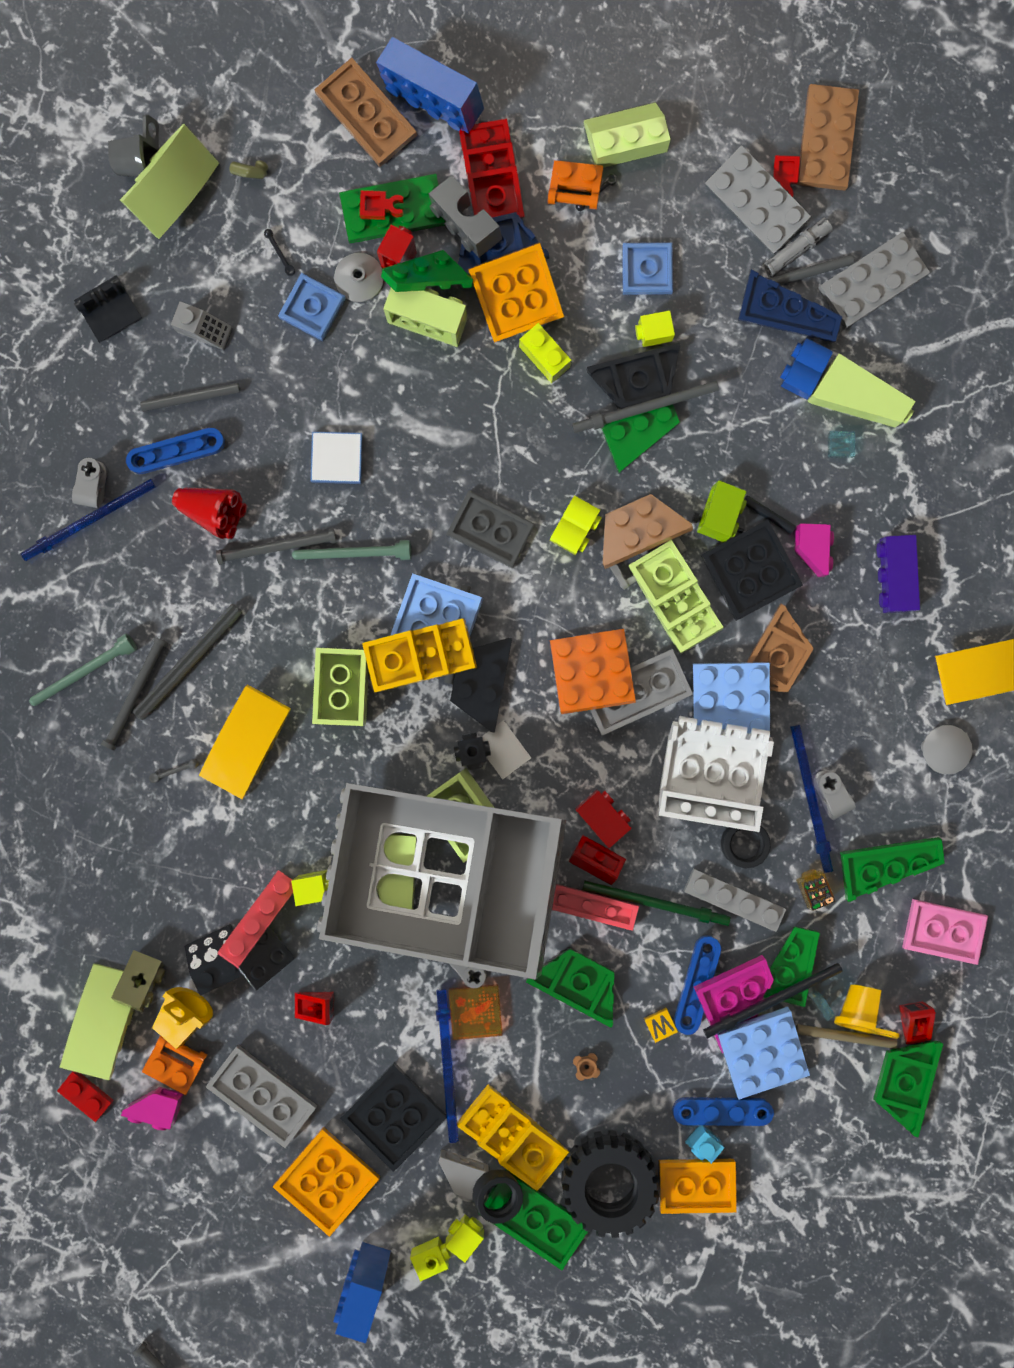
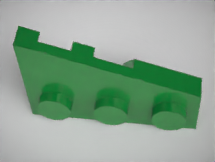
M444 250L383 268L381 278L395 292L423 291L427 286H440L441 289H450L451 285L462 284L463 288H471L473 278Z

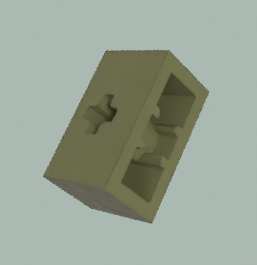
M133 950L111 998L117 1003L143 1012L145 1007L149 1008L155 995L152 993L156 983H161L166 971L163 969V962ZM143 977L146 984L140 985L137 988L135 980H141Z

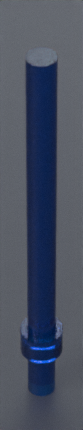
M149 479L53 535L40 538L36 541L37 544L20 553L24 561H28L42 552L44 554L54 549L53 546L156 488L152 479Z
M800 725L790 726L816 837V853L820 855L823 872H833L829 853L832 850L830 841L826 840Z
M437 989L438 1009L435 1012L440 1030L449 1143L459 1142L449 1029L451 1011L447 1005L446 989Z

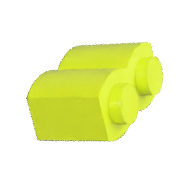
M574 495L554 530L550 541L574 555L577 554L578 550L583 553L590 540L586 538L589 530L595 531L602 517L598 516L600 509Z

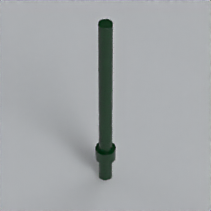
M584 880L582 888L584 891L697 918L699 922L707 924L709 922L725 926L730 924V916L712 912V909L694 908Z

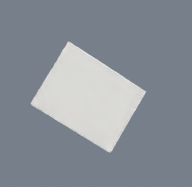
M504 720L496 725L495 733L488 731L483 735V741L489 742L491 756L486 757L502 779L531 759Z

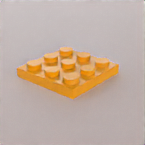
M540 242L468 269L471 278H473V284L494 342L530 330L537 323L543 325L564 317Z
M323 1126L274 1183L273 1188L330 1237L376 1184L380 1175Z

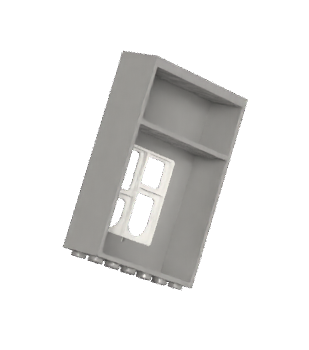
M346 783V788L342 789L340 795V803H343L341 814L337 815L335 824L336 829H338L337 839L333 840L331 846V854L334 855L332 865H329L326 879L329 881L328 890L324 892L322 897V906H324L323 917L319 918L317 925L320 940L535 980L542 975L567 820ZM403 832L414 834L417 837L412 865L396 864L386 857L384 844L391 834ZM438 838L466 843L469 846L465 873L458 875L426 869L424 867V858L428 839ZM387 874H398L421 879L422 888L418 908L412 910L383 903L377 895L379 880ZM434 882L455 884L462 888L457 916H445L429 911Z

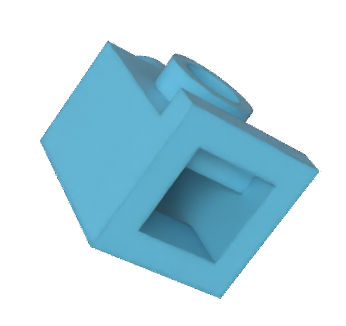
M698 1125L685 1141L692 1148L691 1151L696 1157L702 1161L707 1159L711 1164L724 1149L720 1138L705 1125Z

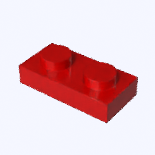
M72 1071L57 1090L58 1093L95 1123L114 1101L83 1074Z

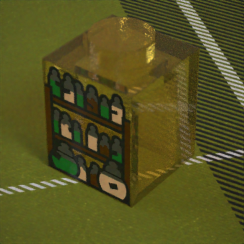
M815 869L802 873V878L796 880L805 904L811 911L836 902L825 873L821 871L816 872Z

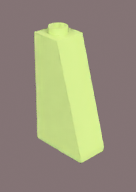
M838 354L833 359L807 400L809 403L895 428L902 422L906 424L914 413V410L911 408L916 402L841 354Z
M391 834L384 844L386 857L396 864L412 865L417 837L414 834ZM387 874L379 880L377 891L379 899L383 903L413 910L415 877Z

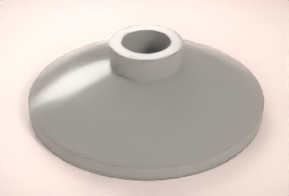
M353 253L344 257L338 263L334 274L337 290L345 295L347 300L352 302H366L373 299L380 292L384 280L381 278L382 267L374 257L365 253ZM360 271L363 274L360 278H355L354 273Z

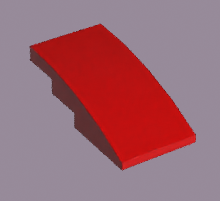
M501 119L474 124L469 134L460 129L459 136L473 214L476 215L484 209L492 218L514 212L520 218H524L508 120Z

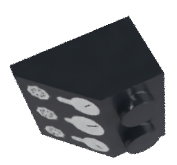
M231 924L184 946L189 974L200 996L243 976L237 967L217 954L234 931Z

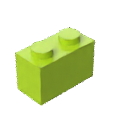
M718 480L711 487L697 532L721 542L734 537L739 527V523L736 522L738 515L743 513L747 503L744 500L746 491Z

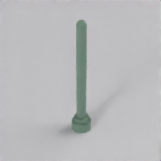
M400 540L399 543H395V546L304 549L292 552V557L295 560L395 556L401 560H411L412 558L410 540Z
M127 633L117 638L114 647L35 694L29 699V703L32 706H37L115 657L132 654L137 650L135 642Z

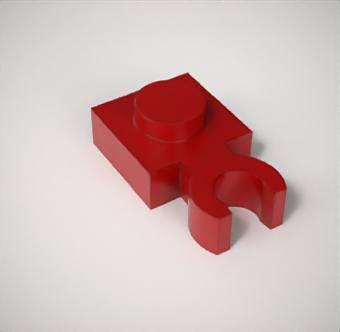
M775 155L773 178L793 197L794 193L790 184L798 183L800 156Z
M361 190L360 218L386 220V213H391L394 217H402L403 210L395 209L394 205L396 203H404V198L401 195H394L390 199H386V191Z

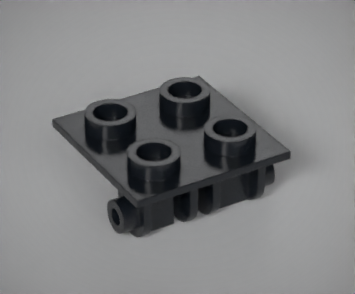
M117 275L74 300V305L84 316L99 343L142 318Z
M269 926L238 969L255 991H257L295 958Z

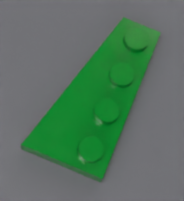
M935 837L840 852L846 901L851 902L856 900L858 896L876 892L878 888L890 883L893 885L905 877L915 876L945 864L942 839Z

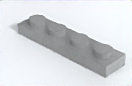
M694 868L683 890L687 894L777 932L786 911L784 907Z

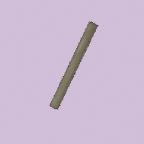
M800 1024L796 1025L798 1035L893 1049L897 1047V1039Z

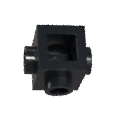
M477 733L462 735L463 740L457 741L458 746L454 747L456 762L461 761L462 766H468V770L482 768V763L487 762L486 756H491L489 742L483 741V736L477 737ZM469 747L477 749L475 756L468 755L467 750Z

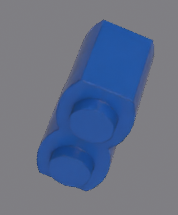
M807 338L802 344L798 342L791 354L794 357L792 365L787 364L780 376L783 379L781 387L807 400L813 393L833 351Z

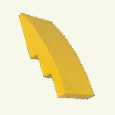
M464 618L362 643L374 692L477 668Z
M1014 639L935 656L946 705L1014 691Z
M247 684L221 729L199 776L243 799L255 776L259 773L268 752L272 749L291 708Z
M489 1084L457 1121L458 1128L475 1139L481 1148L498 1159L501 1166L536 1191L541 1188L569 1153L550 1133Z

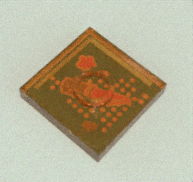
M498 984L482 985L478 988H449L453 1040L503 1036Z

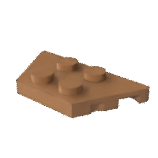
M652 494L605 514L604 569L693 530V526Z
M780 603L747 662L770 663V691L789 692L814 649L785 605Z

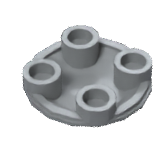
M942 725L933 729L926 736L921 744V750L927 765L940 774H955L962 771L969 764L972 756V743L969 736L962 729L953 725Z

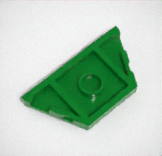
M569 947L545 964L542 969V975L536 980L526 979V983L612 1028L614 971Z
M937 1040L886 1050L873 1098L917 1138L920 1134L943 1043Z

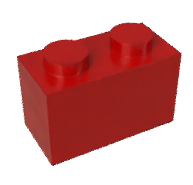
M390 225L377 250L382 268L414 259L417 251L414 236L410 230L403 226L397 228Z
M595 790L575 810L604 844L610 848L632 829L628 825L631 820L622 809L617 812L612 807L615 801L606 791L600 793L599 790Z

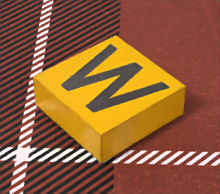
M667 1008L644 1018L655 1043L678 1032Z

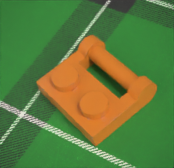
M554 160L548 192V204L555 205L556 202L585 205L589 206V209H597L603 166ZM558 189L589 192L591 196L558 192Z
M160 1035L142 1072L187 1095L208 1054L202 1051L198 1053L184 1044L176 1049ZM164 1047L193 1061V1067L164 1052Z

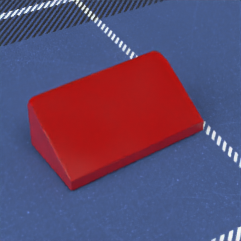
M582 835L569 859V862L609 885H612L617 880L626 861L624 857Z

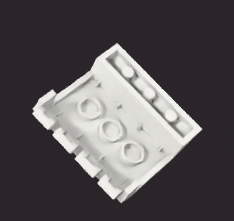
M679 716L678 722L673 721L667 741L660 784L658 815L760 832L763 813L760 801L768 756L772 757L774 744L772 737H770V731L752 728L751 733L748 734L747 727L727 724L724 730L722 729V723L702 720L699 726L697 725V719Z

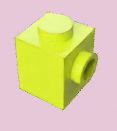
M670 311L640 316L638 325H635L637 340H642L643 347L672 342L675 333Z
M465 1214L460 1221L456 1219L448 1229L449 1235L446 1237L445 1247L465 1263L484 1239L482 1223L474 1217L469 1218Z
M439 1236L412 1248L410 1255L420 1282L447 1270L449 1259L451 1258L450 1251L445 1247V1243L442 1244Z

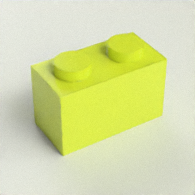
M539 323L519 339L521 350L551 384L570 368L571 359Z
M327 870L301 874L291 881L296 906L322 902L323 894L328 890L329 881L326 879Z

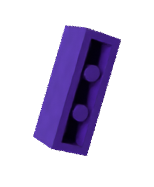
M916 535L885 536L879 539L880 543L877 544L876 552L877 557L881 560V568L878 569V581L882 583L879 605L883 608V613L919 611L920 598Z

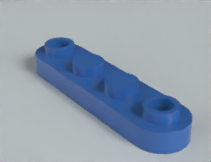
M215 428L202 429L134 448L127 454L126 464L134 473L146 474L217 454L224 448L225 438ZM216 438V444L209 446V440ZM140 458H144L145 463L142 466H138L137 464Z
M710 935L700 937L695 943L675 1013V1026L679 1032L685 1035L694 1034L699 1029L704 1013L694 986L714 977L720 957V943ZM711 944V950L705 952L703 951V946ZM685 1016L691 1017V1021L688 1024L682 1023V1019Z
M682 1097L676 1100L672 1107L675 1120L682 1125L764 1126L769 1124L774 1116L771 1104L763 1098ZM684 1109L690 1110V1114L688 1116L682 1115V1111ZM759 1110H765V1115L762 1117L757 1116Z

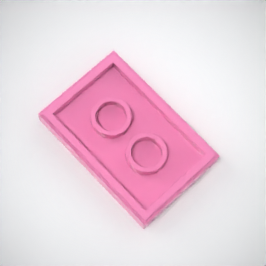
M912 899L902 948L978 965L988 915Z

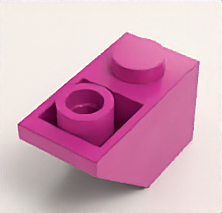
M800 523L795 528L794 552L818 577L829 575V571H832L833 568L830 546L832 547L834 543V532L830 531L831 525Z
M158 1087L128 1104L122 1111L121 1116L127 1117L128 1121L140 1124L144 1122L151 1124L157 1130H170L176 1123L184 1094Z

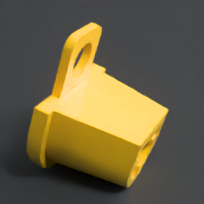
M850 985L840 1016H835L834 1023L868 1034L873 1033L898 1039L900 1036L899 1033L876 1028L881 990L861 985Z
M183 987L172 988L162 996L165 1000L152 1028L177 1049L198 1028L201 1029L209 1023L213 1017V1010L208 1001L197 992Z

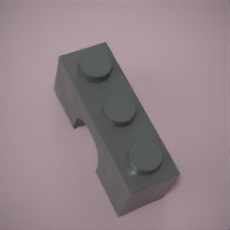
M453 175L429 193L431 211L437 218L442 217L446 221L445 225L453 235H459L461 243L468 252L473 251L480 257L502 240L500 226L484 209L471 217L462 215L463 211L471 206L467 190Z

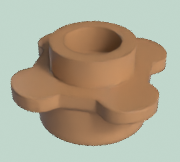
M589 1053L588 1056L574 1057L573 1064L577 1068L576 1078L583 1081L592 1077L597 1078L600 1075V1069L597 1068L596 1064L598 1059L596 1054ZM589 1065V1068L585 1069L584 1066Z

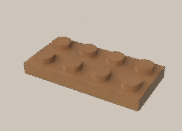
M352 57L314 89L315 94L379 167L384 165L417 136V131Z
M816 84L809 85L797 185L846 191L848 188L859 95L858 89Z

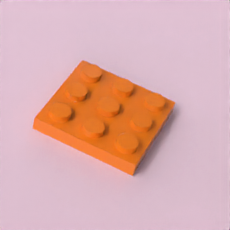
M624 629L550 640L561 714L636 703Z

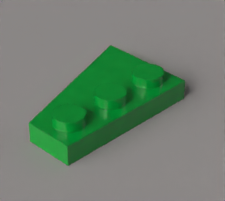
M673 404L611 422L601 428L618 473H621L646 450L679 425L680 421Z
M797 926L793 927L769 968L774 981L770 989L767 988L764 998L812 975L820 935L819 931ZM809 989L783 1002L805 1007Z

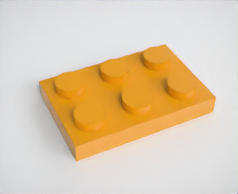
M700 1159L659 1160L661 1214L737 1213L736 1162L734 1159H715L712 1164L707 1159L703 1161Z

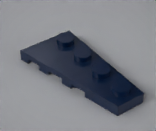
M751 269L738 321L834 343L837 339L842 316L801 297L802 295L780 286L779 283L771 279L769 280Z

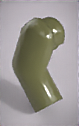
M261 160L256 161L255 166L235 161L230 164V173L233 175L263 179L267 176L268 164Z

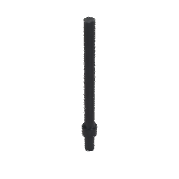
M836 963L731 1016L727 1014L721 1017L719 1022L703 1029V1032L707 1039L724 1030L728 1032L736 1028L735 1025L843 972L842 967L839 963Z

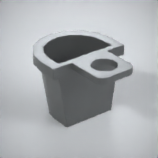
M143 115V136L138 134L134 135V137L108 141L109 162L116 175L138 177L151 163L149 161L150 158L160 149L158 121L150 115ZM149 124H151L153 129L152 137L149 133Z

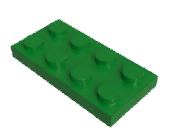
M432 174L339 192L349 244L383 238L390 225L397 228L403 226L411 232L445 226L446 221L442 217L437 218L430 209L429 193L439 186L437 175ZM361 190L386 191V199H390L394 195L403 196L404 203H396L394 205L395 209L403 210V216L394 217L391 213H386V220L361 219Z
M512 1174L521 1186L523 1204L519 1213L513 1219L494 1225L560 1270H563L587 1234V1231L583 1229L582 1223L577 1224L572 1219L571 1212H568L560 1204L539 1190L536 1191ZM506 1183L496 1184L484 1201L485 1206L488 1209H498L504 1206L512 1194L509 1185Z

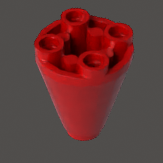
M185 487L183 489L178 488L172 497V504L178 511L221 539L227 538L231 540L234 538L239 520L244 517L247 510V505L242 503L240 493L232 489Z

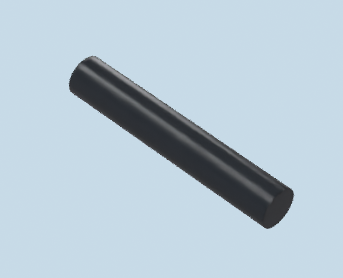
M746 495L744 500L747 501L746 506L789 534L793 533L796 525Z

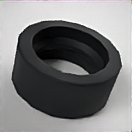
M760 826V832H755L760 839L759 851L755 856L747 859L735 855L731 848L732 837L736 832L743 829L727 827L721 838V849L726 859L735 866L745 869L754 868L765 861L769 855L771 843L767 831L762 826Z
M495 1169L484 1173L476 1181L473 1187L472 1199L478 1213L486 1221L500 1224L513 1219L519 1213L523 1204V1192L520 1184L510 1172ZM496 1184H508L512 1191L509 1201L498 1209H488L483 1201L486 1192Z

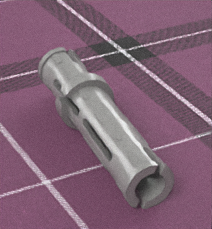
M822 218L813 227L803 230L796 240L763 264L766 272L773 277L803 252L813 249L820 239L833 231L831 223L826 218Z

